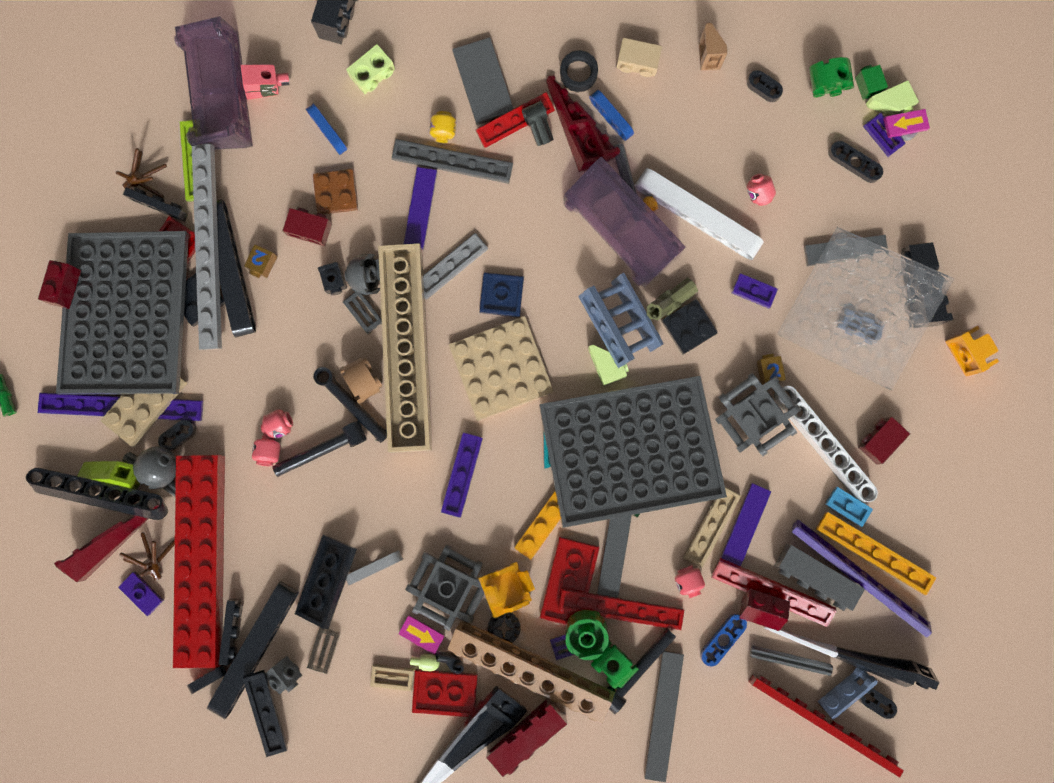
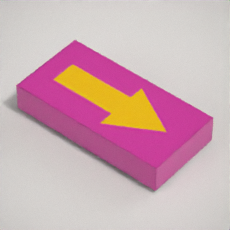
M926 109L886 116L884 118L888 138L930 129Z
M408 615L398 633L434 655L445 636L411 615Z

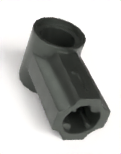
M541 101L522 109L525 122L530 126L537 146L545 145L554 140L546 120L548 118L547 112Z

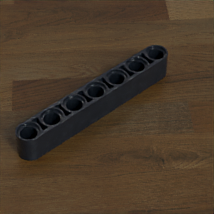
M221 199L216 201L219 281L231 330L234 337L237 338L256 333V325L227 206L224 200Z
M33 468L26 474V481L39 494L153 520H161L168 514L167 505L162 497L157 494L43 468Z
M282 581L278 583L207 706L209 711L223 719L229 716L245 689L243 676L254 673L296 600L299 591Z

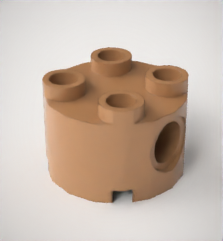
M361 357L339 368L341 374L345 372L342 376L354 397H360L357 399L359 405L370 396L381 393L380 388H382L378 377H372L369 372L372 370V367L367 358L362 359Z

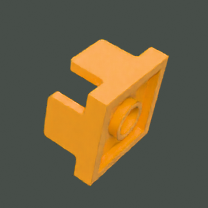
M979 326L969 328L945 341L965 376L985 372L999 362L998 358L986 362V358L999 351L988 333L975 340L971 337L970 334L980 329Z
M517 562L478 578L494 618L505 613L514 612L529 605V602L532 601L529 592L535 590L529 572L527 570L520 571Z

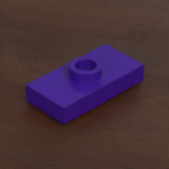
M132 572L118 587L146 616H150L164 601L136 572Z

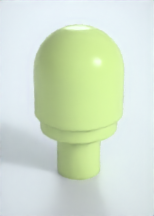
M424 653L420 657L411 656L410 665L419 666V669L423 671H435L439 667L440 662H436L434 654Z

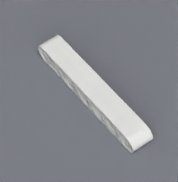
M649 168L644 170L634 185L642 194L653 196L658 204L746 259L753 260L764 243L759 236Z
M791 386L782 387L789 393L794 404H798L803 411L801 417L795 414L789 418L853 497L861 502L874 501L877 498L878 491L870 479L796 389ZM775 392L774 399L784 413L787 412L788 408ZM810 422L816 426L814 433L808 430ZM823 439L829 442L827 449H824L821 445ZM837 455H840L842 458L840 466L835 463ZM850 471L855 473V480L853 482L848 478ZM864 487L869 491L867 498L862 496V489Z

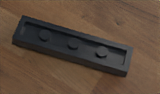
M265 670L243 676V682L266 757L286 752L288 746Z

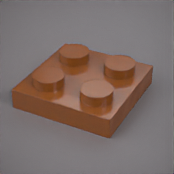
M353 169L313 174L317 213L332 214L358 210Z

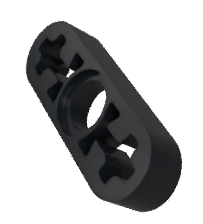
M843 141L835 142L828 150L831 160L868 183H875L883 176V167L879 163ZM841 148V153L837 155L836 149ZM848 153H850V155L848 156V158H847L846 161H845L844 158L846 157V155H847ZM852 157L860 159L861 165L859 167H854L851 164ZM865 164H867V166L865 167L866 169L864 171H861ZM875 169V175L873 177L870 176L871 170Z

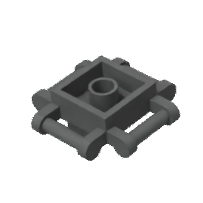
M752 372L747 376L746 380L732 390L718 396L728 410L715 420L723 426L737 445L736 449L739 453L754 444L759 453L765 456L768 454L767 451L788 436H794L798 433L788 419L802 409L798 404H794L779 384L780 380L777 376L762 385ZM754 385L757 388L733 405L731 403L733 398L750 386ZM769 388H773L788 408L787 412L784 413L767 391ZM731 415L749 437L747 440L743 441L728 421V417ZM783 423L786 427L764 444L760 442V438Z
M446 544L439 559L429 553H423L422 561L411 583L407 584L405 590L419 597L413 608V613L417 615L419 613L443 625L444 629L450 631L456 617L470 624L474 620L473 615L484 595L480 581L476 578L483 563L480 561L475 562L461 555ZM449 557L472 569L471 575L445 563L446 558ZM432 563L435 566L423 590H420L417 587L429 564ZM472 585H474L478 589L466 613L462 612L460 609ZM426 602L449 614V618L424 607L423 603Z

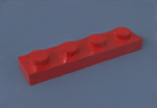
M547 92L475 129L483 147L486 148L528 126L522 114V109L541 101L547 115L554 112L555 109Z

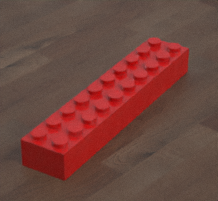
M221 455L176 456L173 668H216L220 665L219 657L223 634L225 456Z

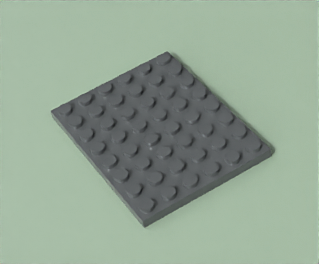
M186 231L68 233L66 263L80 269L81 272L70 309L62 308L56 385L57 394H179L189 233Z
M701 376L539 404L562 528L727 497Z

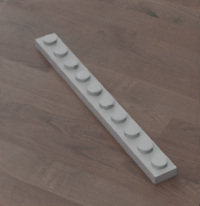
M212 144L192 146L199 350L222 349L215 149Z

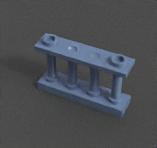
M625 273L615 278L611 282L613 286L598 292L595 286H592L578 296L618 368L635 359L632 353L645 347L652 352L664 344ZM617 293L623 304L608 310L602 299ZM627 311L633 322L618 328L612 317ZM637 329L642 340L628 346L622 335Z

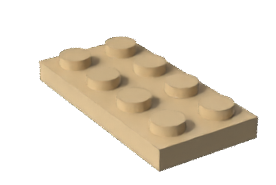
M181 377L179 393L187 385V382ZM123 394L100 421L126 443L134 447L178 394Z

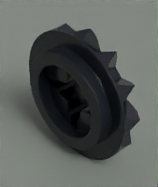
M509 612L495 618L492 616L488 622L487 629L489 633L513 643L519 637L521 625L519 619ZM504 619L506 626L513 628L506 631L505 637H503L501 630L495 628L502 626Z

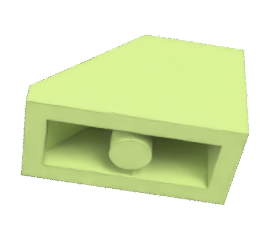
M906 81L872 96L866 103V106L891 116L914 111L913 107L919 101L909 81Z
M595 345L588 347L602 386L626 378V372L629 371L627 364L618 368L608 351Z

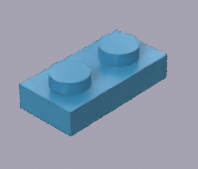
M839 487L834 488L825 505L860 527H863L873 511L872 508Z

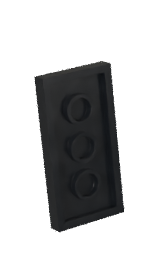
M322 535L295 610V615L323 629H329L357 548L330 536Z

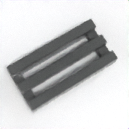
M355 292L343 301L344 305L367 334L382 324V319L363 294ZM357 296L360 297L363 303L367 306L370 312L377 319L376 322L372 321V319L369 317L366 311L355 299ZM353 301V303L360 310V312L363 314L366 320L370 323L369 327L365 325V323L361 320V318L358 316L355 310L351 307L349 302Z

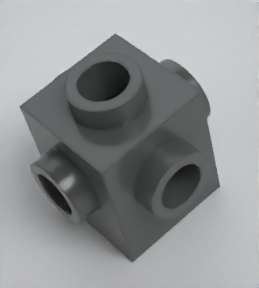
M288 656L266 672L271 688L277 691L278 694H281L284 690H287L289 693L298 685L297 680L303 676L298 666Z

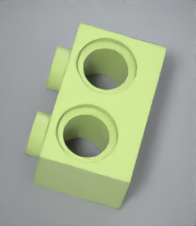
M376 44L346 70L352 81L366 94L368 91L372 92L375 90L378 83L383 79H388L393 74L395 68L391 59ZM379 62L384 63V65L381 67L375 66ZM362 75H369L366 80L360 79Z

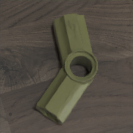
M687 277L673 289L664 292L647 306V316L658 321L665 315L669 316L682 306L683 302L698 292L695 283Z

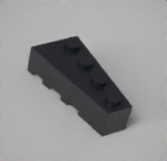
M934 243L914 244L903 248L900 259L905 269L903 279L905 284H907L908 292L906 299L908 304H910L911 312L909 319L911 324H913V329L939 326L954 320L952 313H947L948 297L942 294L944 281L943 277L937 274L939 262Z

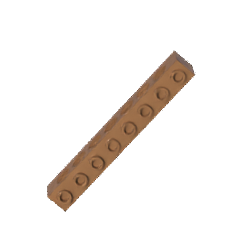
M463 620L456 627L447 649L456 656L464 657L475 665L485 667L496 675L506 677L515 684H520L529 688L534 693H539L553 702H558L568 707L571 711L579 712L592 721L603 723L614 698V691Z

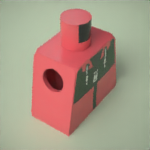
M241 65L243 86L247 100L276 96L279 94L278 86L290 85L288 73L276 74L274 65Z

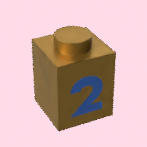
M254 244L244 267L249 270L248 274L258 279L260 276L268 278L277 256L273 252Z
M774 353L762 355V359L757 361L762 385L775 376L778 377L779 382L786 380L781 356L775 357Z

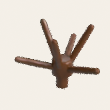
M136 148L131 173L127 175L116 171L117 175L126 178V181L122 184L124 189L140 185L158 197L164 198L163 194L143 182L152 181L153 177L150 175L166 168L167 164L160 165L142 174L139 172L143 152Z
M142 532L141 538L148 559L141 562L122 552L119 556L124 558L123 561L144 568L145 570L140 573L141 577L151 574L156 581L162 578L159 571L161 567L159 562L175 545V540L156 559V542L152 541L151 554L146 535Z

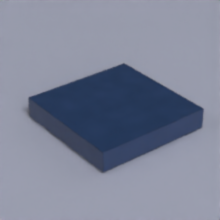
M484 272L479 313L520 317L524 276Z

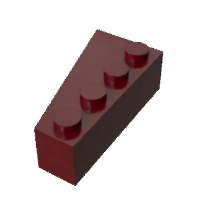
M546 698L487 752L486 758L502 777L507 774L511 775L517 770L518 765L522 761L528 760L539 747L546 744L550 738L567 725L566 714L555 702Z

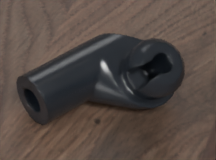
M436 652V662L446 663L455 674L463 672L464 665L454 653Z

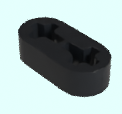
M760 70L753 71L747 79L748 88L766 101L776 102L783 93L782 85ZM758 77L760 79L759 82L754 84V79ZM774 88L777 91L776 94L772 96L770 92Z
M188 420L179 421L159 436V446L170 451L177 449L195 435V424ZM183 425L190 426V428H188V434L181 433L179 435V433L184 429ZM176 437L171 441V446L165 445L167 442L166 438Z
M221 665L191 682L187 687L192 695L222 678L227 672L224 666Z
M873 688L867 694L876 699L874 703L868 699L866 700L864 695L859 699L860 703L885 719H892L897 714L896 704ZM880 703L888 706L890 711L884 712V709L879 707Z

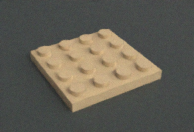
M525 316L449 344L477 421L554 393Z

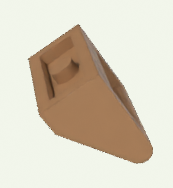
M707 23L699 41L700 70H720L728 54L727 45L713 24Z

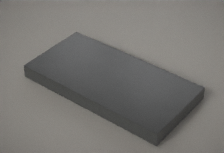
M490 37L452 49L476 125L492 121L512 110L511 99Z

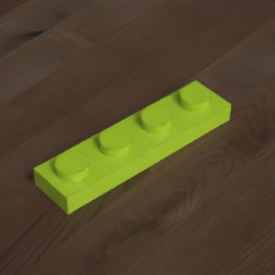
M200 120L179 121L185 199L188 202L194 201L192 146L204 145L202 122Z

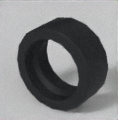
M582 50L572 51L567 54L562 60L560 67V77L564 86L570 91L584 92L595 84L598 75V64L594 56ZM576 61L585 62L589 65L591 74L585 81H573L568 76V66Z

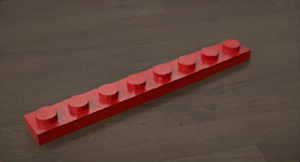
M754 675L751 676L748 682L755 688L900 778L904 770L898 766L899 761L889 755L886 758L879 754L880 749L870 743L868 746L861 743L862 738L853 732L848 735L843 731L844 727L837 722L832 721L829 723L824 720L826 716L818 710L814 709L813 712L806 708L808 704L797 697L795 701L788 697L790 693L779 686L777 689L770 686L771 681L762 675L759 678Z

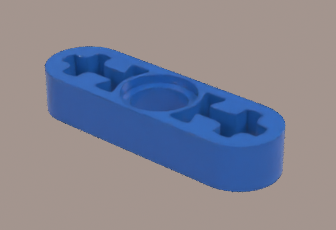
M596 90L589 96L593 106L624 141L634 135L631 126L601 91Z
M313 103L305 110L336 152L341 155L348 149L315 104Z
M739 614L730 615L701 650L700 658L705 665L710 667L716 666L747 628V621L743 619L739 622L741 627H735L732 630L735 633L734 636L725 630L727 627L730 630L733 628L734 624L732 621L734 619L738 621L740 619ZM722 634H726L729 637V643L725 646H721L718 643V638ZM713 644L722 650L720 653L718 650L715 651L713 654L715 659L713 661L711 659L706 661L708 658L706 653H712L715 650L712 646Z

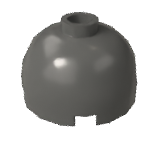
M374 254L358 255L347 266L345 279L356 293L369 295L377 294L380 291V288H378V281L380 282L379 260L373 258Z
M150 447L137 456L133 464L134 475L138 482L150 486L148 487L150 489L166 487L176 477V457L174 453L164 447Z

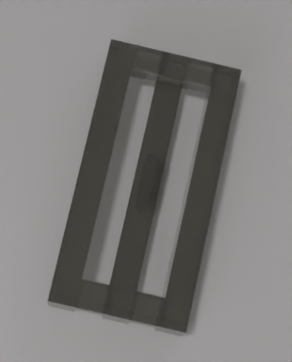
M319 628L307 668L324 674L329 672L341 632ZM324 633L327 635L316 666L313 664ZM334 636L325 667L322 668L330 638Z

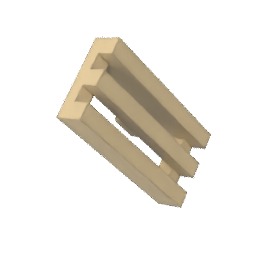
M373 664L370 686L412 691L415 669ZM376 670L409 674V677L376 673ZM375 678L407 681L408 685L375 681Z

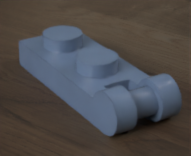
M857 667L852 674L817 702L834 720L870 691L878 681L874 676H870L867 671ZM860 678L864 681L861 686L857 683Z

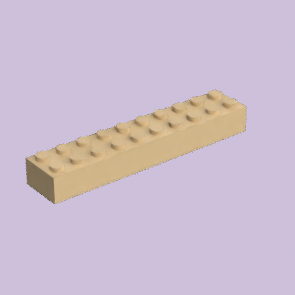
M420 244L378 246L388 452L432 450L422 248Z

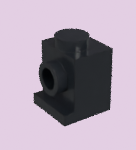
M338 262L317 267L324 291L332 296L338 295L343 292L342 290L347 289L342 268ZM335 276V280L329 282V277Z

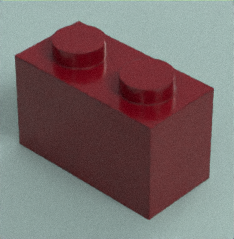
M297 207L296 210L289 208L282 231L287 236L325 247L332 227V223L327 219L328 216L321 213H316V215L309 214L308 210Z
M49 260L38 300L53 306L70 309L81 270L67 263Z
M893 417L881 418L874 425L876 429L871 434L867 433L861 439L862 444L858 447L876 465L884 464L910 435Z
M749 589L741 601L739 618L780 631L789 619L790 601Z

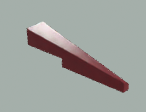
M554 75L548 76L546 84L578 171L583 172L597 169L619 155L620 149L618 147L615 148L610 143L606 133H601L596 127V122L583 107L568 96L567 89L560 87L555 81L556 77Z
M133 515L124 523L120 521L91 539L90 542L80 549L77 548L72 551L73 554L65 560L56 561L54 565L75 582L86 581L148 518Z

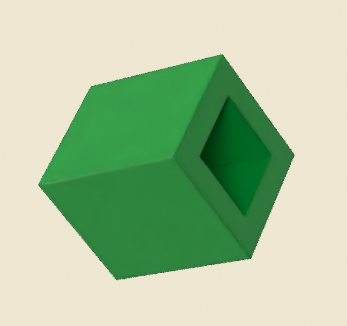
M872 65L865 66L860 69L859 74L855 77L862 100L871 98L888 88L880 65L874 67Z

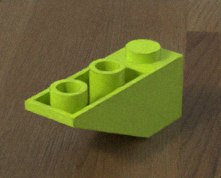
M120 461L84 462L77 475L78 477L136 490L140 485V482H138L134 475L133 465Z

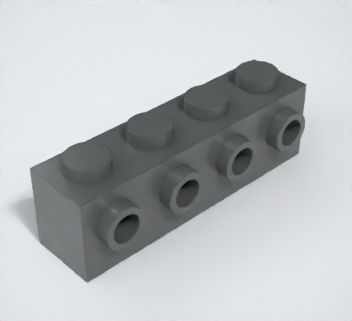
M786 544L774 565L779 568L778 573L787 578L793 576L798 579L796 582L798 585L807 590L809 587L816 590L815 595L824 600L827 598L833 600V605L842 611H845V609L853 611L865 590L863 587L789 544Z

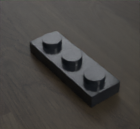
M126 187L123 195L131 201L184 222L187 219L188 214L182 210V206L176 203L166 204L163 198L153 195L152 198L146 196L145 191L134 187V190Z
M232 598L227 600L219 657L220 665L232 663L237 655L235 641L240 634L238 618L241 617L243 605H240L241 599Z

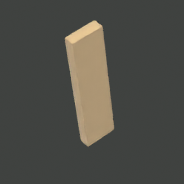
M725 487L727 497L713 501L683 557L701 568L706 563L741 497L740 494Z

